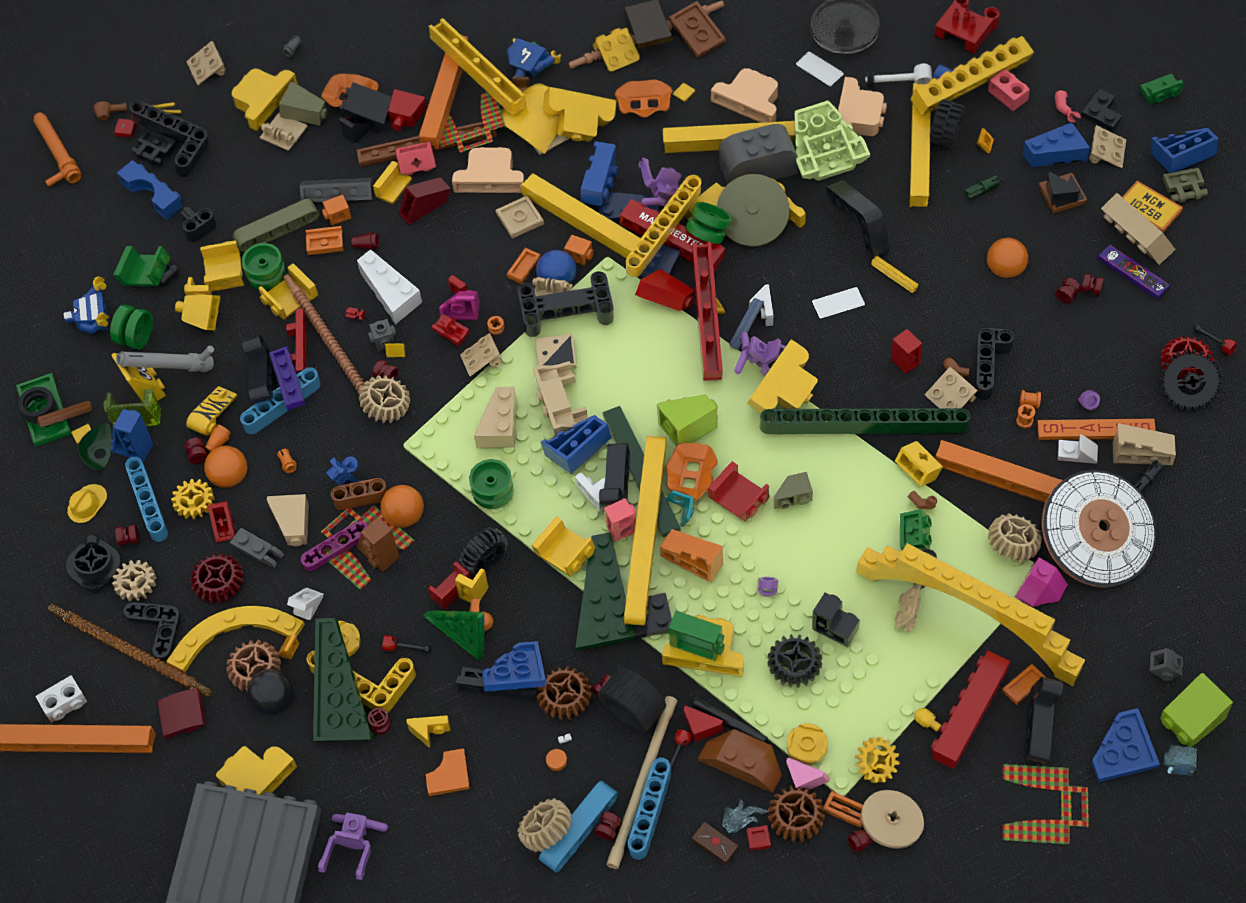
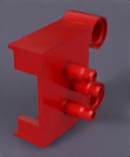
M954 0L936 24L934 37L938 36L944 39L946 32L965 40V49L974 55L991 31L998 27L1000 12L997 8L989 7L984 11L983 17L970 11L969 0Z

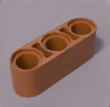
M374 478L336 486L331 491V498L336 509L346 510L380 503L388 490L383 479Z

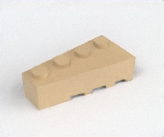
M1118 193L1101 208L1105 213L1103 217L1110 224L1114 222L1116 224L1114 227L1121 234L1125 233L1131 243H1136L1137 247L1144 254L1147 253L1158 265L1176 250L1162 231Z

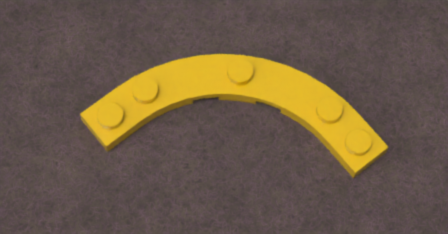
M243 606L227 609L208 617L191 629L180 641L166 662L169 666L185 673L204 646L212 641L214 636L223 631L226 633L242 628L241 626L253 625V627L272 630L285 637H289L291 634H295L297 637L305 624L296 617L269 607Z

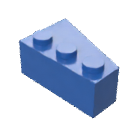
M1069 123L1026 140L1022 155L1031 167L1054 165L1056 162H1065L1066 164L1074 160L1084 162L1088 160L1090 147L1073 123Z

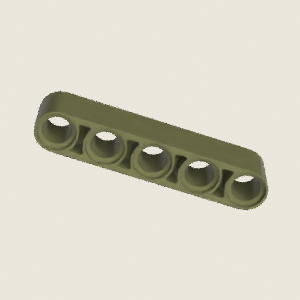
M304 199L237 229L233 233V239L237 242L240 251L245 252L255 244L267 243L318 219L319 212L311 199Z

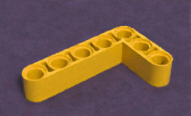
M315 650L307 656V662L313 674ZM408 658L399 659L379 686L353 671L362 703L372 710L375 708L385 709L387 713L393 708L416 676L413 663ZM403 669H410L408 672H401ZM397 684L395 688H389L391 685ZM364 690H370L366 694H361ZM380 700H386L382 704H377Z

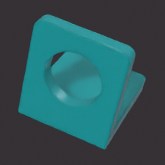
M672 491L666 497V501L683 506L680 526L684 527L693 515L694 508L692 503L694 497ZM673 497H681L683 500H676Z

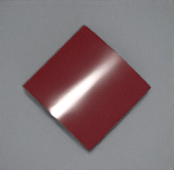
M200 689L185 690L158 701L163 737L169 739L183 731L190 733L205 725Z

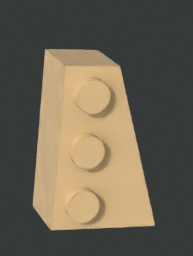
M1120 423L1117 424L1113 440V463L1152 464L1156 460L1159 461L1157 465L1160 463L1162 465H1173L1176 456L1174 435Z

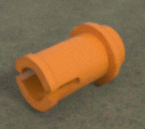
M282 449L284 455L280 451L277 453L282 463V469L286 473H292L296 470L297 463L292 460L288 449Z

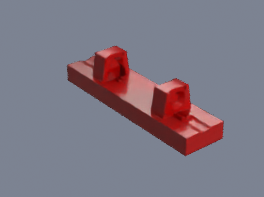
M303 308L296 309V323L286 324L288 336H296V353L290 354L293 366L296 367L297 374L306 369V316Z

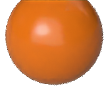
M1014 238L997 240L990 246L987 253V265L999 277H1016L1023 273L1028 264L1027 249L1020 241Z
M232 446L215 448L208 454L204 463V471L208 480L213 485L221 488H229L239 484L246 476L248 467L243 453Z
M397 485L390 488L384 494L380 508L382 516L387 523L395 527L405 528L419 521L424 511V502L420 493L413 487Z

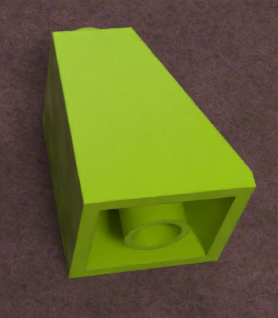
M706 394L660 402L657 404L658 425L676 446L682 443H693L718 428V406Z
M1201 673L1163 710L1160 719L1167 729H1171L1177 735L1178 740L1182 744H1186L1191 748L1226 719L1233 702L1205 674Z

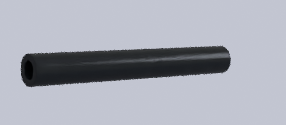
M699 698L695 699L693 703L694 708L723 720V724L762 742H767L768 737L705 701Z

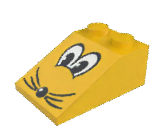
M117 353L112 354V357L115 360V362ZM118 365L126 380L146 407L166 396L162 390L165 386L159 378L155 379L154 376L157 373L153 368L121 367Z

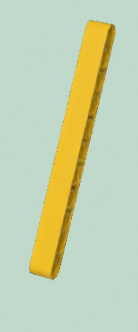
M647 436L624 624L645 626L667 437Z

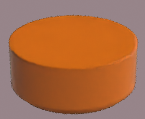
M560 749L551 750L546 756L547 766L553 771L564 769L567 764L566 754Z

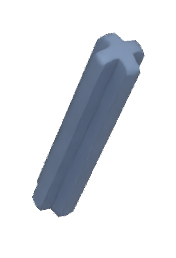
M754 298L730 342L732 348L737 350L742 344L741 333H748L763 304L761 300Z

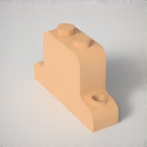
M746 68L739 72L730 85L720 82L716 83L711 89L712 102L760 123L776 122L777 109L773 103L778 96V83L773 78Z
M845 77L838 112L843 116L842 119L853 127V131L856 134L875 136L879 132V127L883 128L884 117H882V114L886 113L887 103H883V94L860 90L858 81L855 78Z
M502 147L471 149L469 152L468 168L456 171L452 178L454 192L522 193L521 184L524 183L523 173L513 171L510 149Z

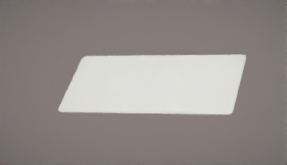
M808 52L796 63L797 66L829 86H832L844 74L811 52Z
M857 287L812 301L819 318L865 305Z

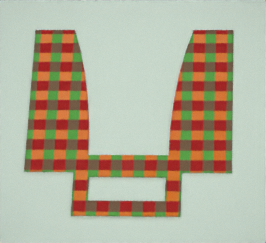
M488 92L482 93L481 115L484 128L459 136L455 123L449 115L440 141L441 147L457 142L459 152H463L493 142L490 131L505 126L498 102ZM486 134V140L463 147L462 141Z
M374 505L362 516L358 515L351 508L346 509L321 531L327 538H330L333 535L329 531L350 514L355 518L351 524L357 521H364L369 526L377 518H380L392 529L397 548L405 550L415 541L400 527L387 523L381 511ZM347 537L341 538L338 543L342 544L341 542H343ZM326 547L322 551V554H330L332 552V548ZM349 550L329 561L331 565L360 590L371 581L363 566Z
M1003 764L1004 780L1034 788L1061 791L1062 820H1030L1004 824L1003 840L1069 844V826L1089 827L1088 787L1069 786L1068 768ZM1071 792L1081 793L1082 821L1071 820Z

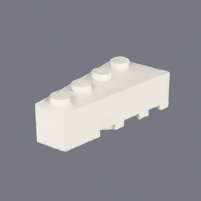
M369 250L357 260L361 275L374 291L378 300L381 301L395 325L422 303L420 290L372 250Z

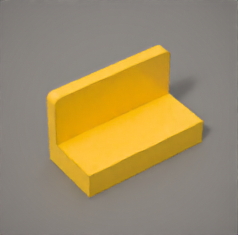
M392 161L373 185L375 196L394 204L406 189V186L412 181V178L406 174L401 175L399 164Z
M483 569L479 570L473 580L461 574L455 579L459 598L471 603L473 598L481 600L488 590L487 578Z

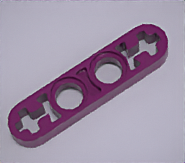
M357 521L305 552L301 557L303 568L307 571L316 570L357 545L360 537V532H357V529L364 530L368 527L367 523ZM347 537L349 541L346 544L338 543L341 538ZM326 547L332 548V552L328 555L322 554V550ZM311 559L313 563L310 564L307 560Z

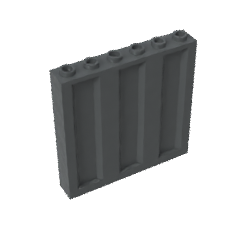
M205 781L204 784L197 783L166 903H299L322 811L316 805L317 802L306 799L304 802H298L296 798L291 796H284V799L276 798V794L264 792V795L256 794L257 791L246 788L244 791H238L236 787L224 785V788L216 787V783Z

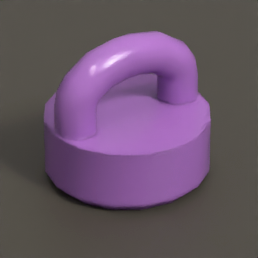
M1087 390L1081 394L1078 401L1083 408L1093 410L1099 405L1100 397L1096 392Z
M760 577L758 579V591L761 595L773 596L777 593V578ZM763 589H773V590H772V591H764Z

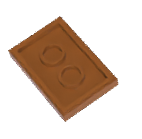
M698 1L669 17L670 23L697 58L726 42V38Z

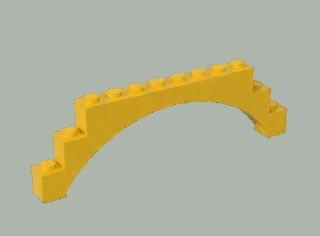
M908 543L902 552L887 545L882 554L867 547L857 563L856 573L873 582L876 579H893L924 585L951 595L986 613L1026 642L1047 663L1055 674L1054 677L1073 686L1082 670L1085 659L1067 651L1070 639L1052 631L1055 619Z

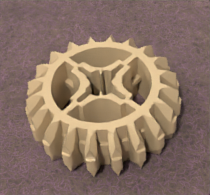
M379 375L376 379L371 377L360 390V407L363 408L364 413H369V418L375 417V421L379 419L383 423L386 420L390 423L394 419L398 421L409 408L410 397L409 391L406 390V385H400V380L394 381V376L391 379H388L386 375L384 378H381Z
M1008 513L1007 516L1001 515L999 518H996L990 525L988 533L989 545L993 547V551H998V556L1004 555L1005 559L1011 558L1013 562L1016 559L1020 562L1024 559L1028 561L1031 557L1034 558L1041 547V531L1037 529V525L1032 524L1031 520L1027 521L1024 516L1021 518L1017 514L1012 516Z
M555 798L552 800L547 799L545 802L541 801L537 806L534 805L533 809L528 811V814L522 817L523 821L519 823L520 827L517 831L519 832L520 841L526 848L534 852L538 850L542 852L545 848L549 850L552 845H556L559 840H562L563 835L567 834V829L571 827L572 814L563 802L557 801Z

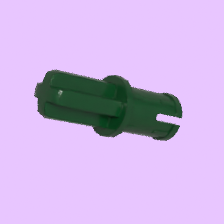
M993 175L986 180H979L977 184L965 189L966 197L971 199L999 186V179L994 181L998 177Z

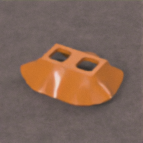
M334 75L327 83L322 93V99L331 106L339 107L342 101H344L339 100L341 94L345 93L347 87H351L352 82L375 91L378 90V83L360 75Z
M659 80L630 81L617 89L615 97L617 98L621 113H636L641 117H648L655 111H667L669 109L673 90L669 85ZM657 100L658 107L649 108L648 101ZM640 101L641 108L632 109L630 103Z
M682 443L677 445L665 466L667 488L671 491L694 497L693 500H698L708 491V487L713 483L712 470L716 467L718 461L713 449L707 444ZM689 462L699 463V470L697 472L689 471L686 469ZM684 479L696 480L695 487H683Z

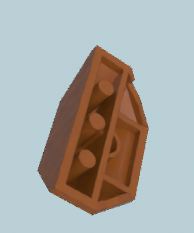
M735 729L707 741L698 757V761L770 793H774L782 777L772 745Z

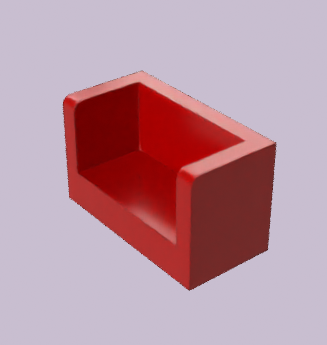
M906 329L893 338L891 360L907 374L920 364L922 343Z
M458 562L453 563L454 572L436 589L432 586L428 588L430 598L444 610L459 596L455 582L457 576L461 574L471 579L470 572Z

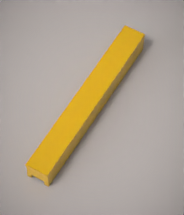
M443 18L440 19V23L436 26H429L430 38L512 116L526 108L525 94Z
M913 83V93H912V95L914 94V89H915V88H917V87L920 86V85L925 86V85H927V84H916V83ZM912 102L910 207H928L930 112L921 115Z
M795 121L663 128L665 153L719 150L721 142L728 136L771 124L784 125L793 145L796 146Z
M532 174L521 184L523 196H528L534 203L627 258L641 239L535 174Z

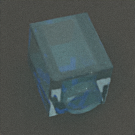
M1171 745L1169 752H1165L1164 765H1167V773L1193 776L1196 769L1197 748Z

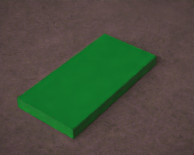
M52 373L16 385L19 397L32 387L47 388L51 391L57 403L56 411L63 409ZM45 398L35 399L28 405L27 410L29 412H38L46 407L48 400ZM67 419L44 427L27 421L35 447L71 435Z

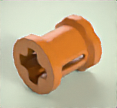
M1021 390L1019 406L1029 404L1039 409L1041 392L1029 393Z
M1023 404L1019 407L1016 419L1019 427L1027 429L1032 426L1035 408L1029 404Z

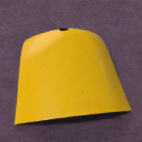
M538 83L522 92L525 94V109L512 116L503 108L501 114L506 127L545 154L558 134L559 114L551 117L544 112V92L549 87Z

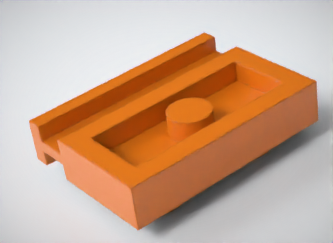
M342 227L306 230L307 254L314 255L344 251Z

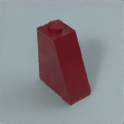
M441 178L406 186L399 215L408 225L416 222L447 202L450 187Z

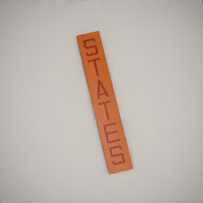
M1154 419L1038 420V440H1079L1080 434L1088 439H1114L1118 423L1156 431Z

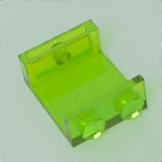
M152 389L144 391L143 403L116 405L112 394L107 393V400L104 401V410L108 412L109 421H112L113 425H115L123 409L139 412L146 426L160 425L161 408Z

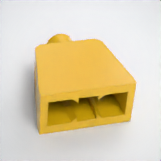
M186 295L184 302H176L175 311L182 313L181 319L186 323L204 330H215L220 296Z

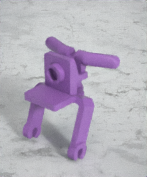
M642 158L643 162H639V168H641L644 184L652 189L654 198H643L641 203L643 205H660L665 207L678 189L677 183L681 178V174L675 172L673 168L669 167L667 169L662 167L657 178L653 179L648 159Z
M742 332L743 351H741L734 372L740 374L746 361L749 360L750 363L756 362V365L761 367V373L766 376L771 369L768 367V364L778 359L779 353L781 354L786 346L781 344L780 339L765 344L754 336L749 341L748 333Z
M346 813V815L334 814L332 821L343 823L342 831H335L334 835L329 838L323 858L319 862V872L326 871L334 845L340 844L350 849H364L356 872L357 879L362 880L371 852L369 842L363 839V835L366 836L365 829L367 827L385 832L388 829V825L367 819L362 815Z

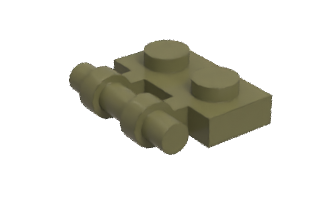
M1199 168L1163 175V181L1168 193L1176 192L1175 195H1170V200L1173 202L1178 201L1181 203L1187 199L1194 198L1196 200L1208 195L1207 189L1200 190L1199 188L1204 185ZM1191 189L1192 191L1184 193L1183 190Z

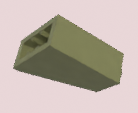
M290 82L279 104L280 117L320 126L322 120L327 117L325 101L296 83Z

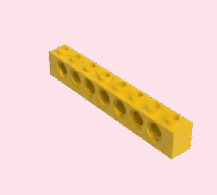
M1023 36L1017 39L1014 37L1005 45L1000 44L993 51H986L980 58H973L966 65L963 66L961 64L954 71L945 72L939 79L933 78L927 85L918 86L914 89V94L910 99L920 114L924 115L936 109L942 99L951 101L990 81L991 78L1002 70L1006 69L1009 71L1027 62L1034 51Z

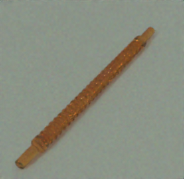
M52 603L48 606V610L62 617L64 622L70 623L72 626L75 625V628H79L81 631L84 630L85 633L93 635L94 638L102 640L103 643L106 642L107 645H111L112 648L115 647L116 650L124 652L125 655H129L131 658L134 657V660H138L140 663L143 662L144 665L152 667L153 670L157 669V672H161L162 675L166 674V677H170L171 680L175 679V682H180L181 685L184 684L186 688H198L200 693L206 696H210L212 693V689L197 682L196 678L184 674L183 671L179 672V669H174V666H170L168 663L165 664L164 661H161L159 658L156 659L155 656L151 657V654H147L146 651L142 652V649H138L137 646L133 647V644H129L127 641L124 642L123 639H120L118 636L115 637L114 634H110L109 631L106 632L105 629L97 627L96 624H92V622H88L86 619L84 620L83 617L75 615L74 612L70 610L65 611Z

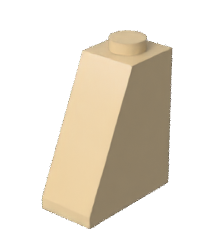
M306 494L268 496L267 502L287 544L292 546L307 544L309 503Z

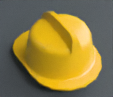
M89 484L75 492L69 500V518L77 523H85L91 520L107 499L105 488L101 485Z

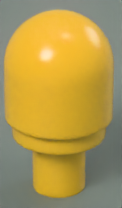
M919 708L916 710L914 717L921 726L927 729L931 727L936 732L941 728L942 725L935 721L936 717L928 709Z

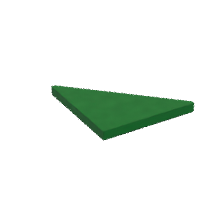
M427 611L423 615L426 620L474 658L480 660L484 657L483 612Z

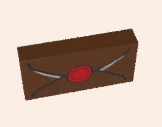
M705 822L692 837L693 842L725 864H727L738 849L737 844Z

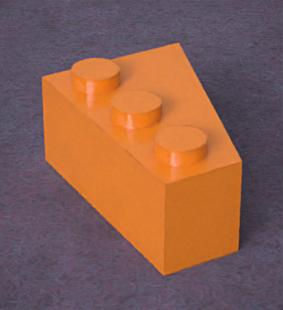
M672 529L660 546V557L712 583L723 566V546Z

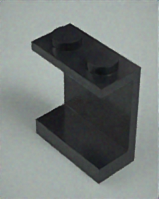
M352 82L351 87H347L343 97L346 98V101L341 103L339 111H342L340 117H345L346 112L364 118L374 122L373 131L380 133L392 97Z

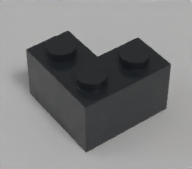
M825 592L813 610L812 629L848 647L859 630L860 619L852 613L842 611L843 601L836 595H829Z

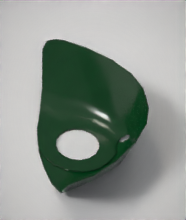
M105 423L91 429L79 442L78 453L80 458L88 467L94 470H102L111 456L112 433L110 424ZM98 449L106 451L105 457L97 459L94 453Z

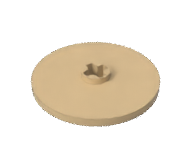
M893 790L876 792L865 801L862 807L861 820L865 831L873 840L883 846L890 848L910 846L918 840L923 831L924 818L919 806L910 797L901 792ZM891 816L894 817V822L891 821Z

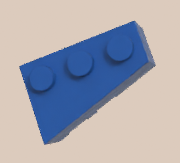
M1209 128L1187 131L1184 135L1179 136L1169 134L1167 138L1161 139L1152 137L1150 154L1169 173H1173L1216 155L1218 137Z
M595 141L594 156H590L589 159L592 164L590 169L586 170L581 186V203L602 206L604 199L608 198L609 188L613 186L614 177L618 174L616 145Z
M123 409L113 426V440L110 451L129 458L139 457L144 462L154 443L141 414L135 410Z
M596 415L573 425L574 428L564 433L563 431L557 433L556 437L548 441L546 439L540 441L545 456L572 474L612 438L608 424Z

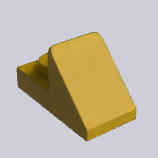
M448 715L407 719L409 731L428 747H430V733L443 734L450 731Z

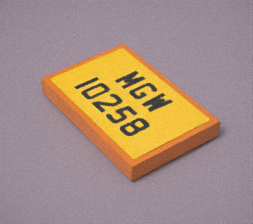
M1136 181L1122 197L1163 233L1183 210L1182 206L1139 181Z

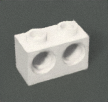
M72 675L35 696L51 723L62 719L65 714L79 709L87 702Z

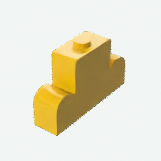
M549 87L544 92V112L551 117L559 114L558 135L572 138L573 141H591L597 135V125L605 126L615 116L616 100Z
M791 339L747 404L759 413L766 409H775L777 403L786 409H799L803 402L807 404L813 396L810 392L818 381L816 377L802 369L809 358L807 350Z
M243 746L233 757H229L216 776L222 786H234L238 791H244L245 788L257 791L256 794L264 795V792L273 793L297 766L294 759L279 747L267 749L262 760L246 746Z

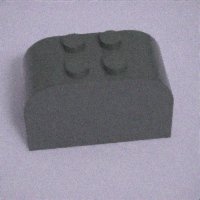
M771 124L736 133L725 138L719 146V165L727 185L734 179L748 174H759L774 180L798 174L796 163L798 155L784 125Z

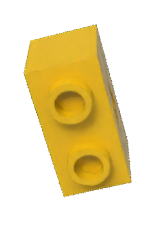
M917 441L902 447L895 459V462L920 487L936 480L943 468Z

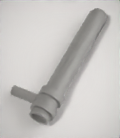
M208 346L201 354L189 353L188 355L121 352L117 354L116 362L121 367L187 369L191 372H207L213 368V358L210 355L214 352V348Z

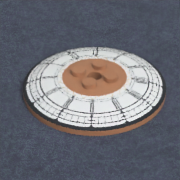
M1081 471L1061 481L1046 500L1042 514L1044 541L1053 560L1070 577L1090 586L1114 587L1132 580L1148 565L1156 544L1154 516L1144 496L1126 479L1107 471ZM1100 521H1103L1104 523H1106V525H1107V530H1106V531H1103V530L1100 529V527H1099V522H1100Z

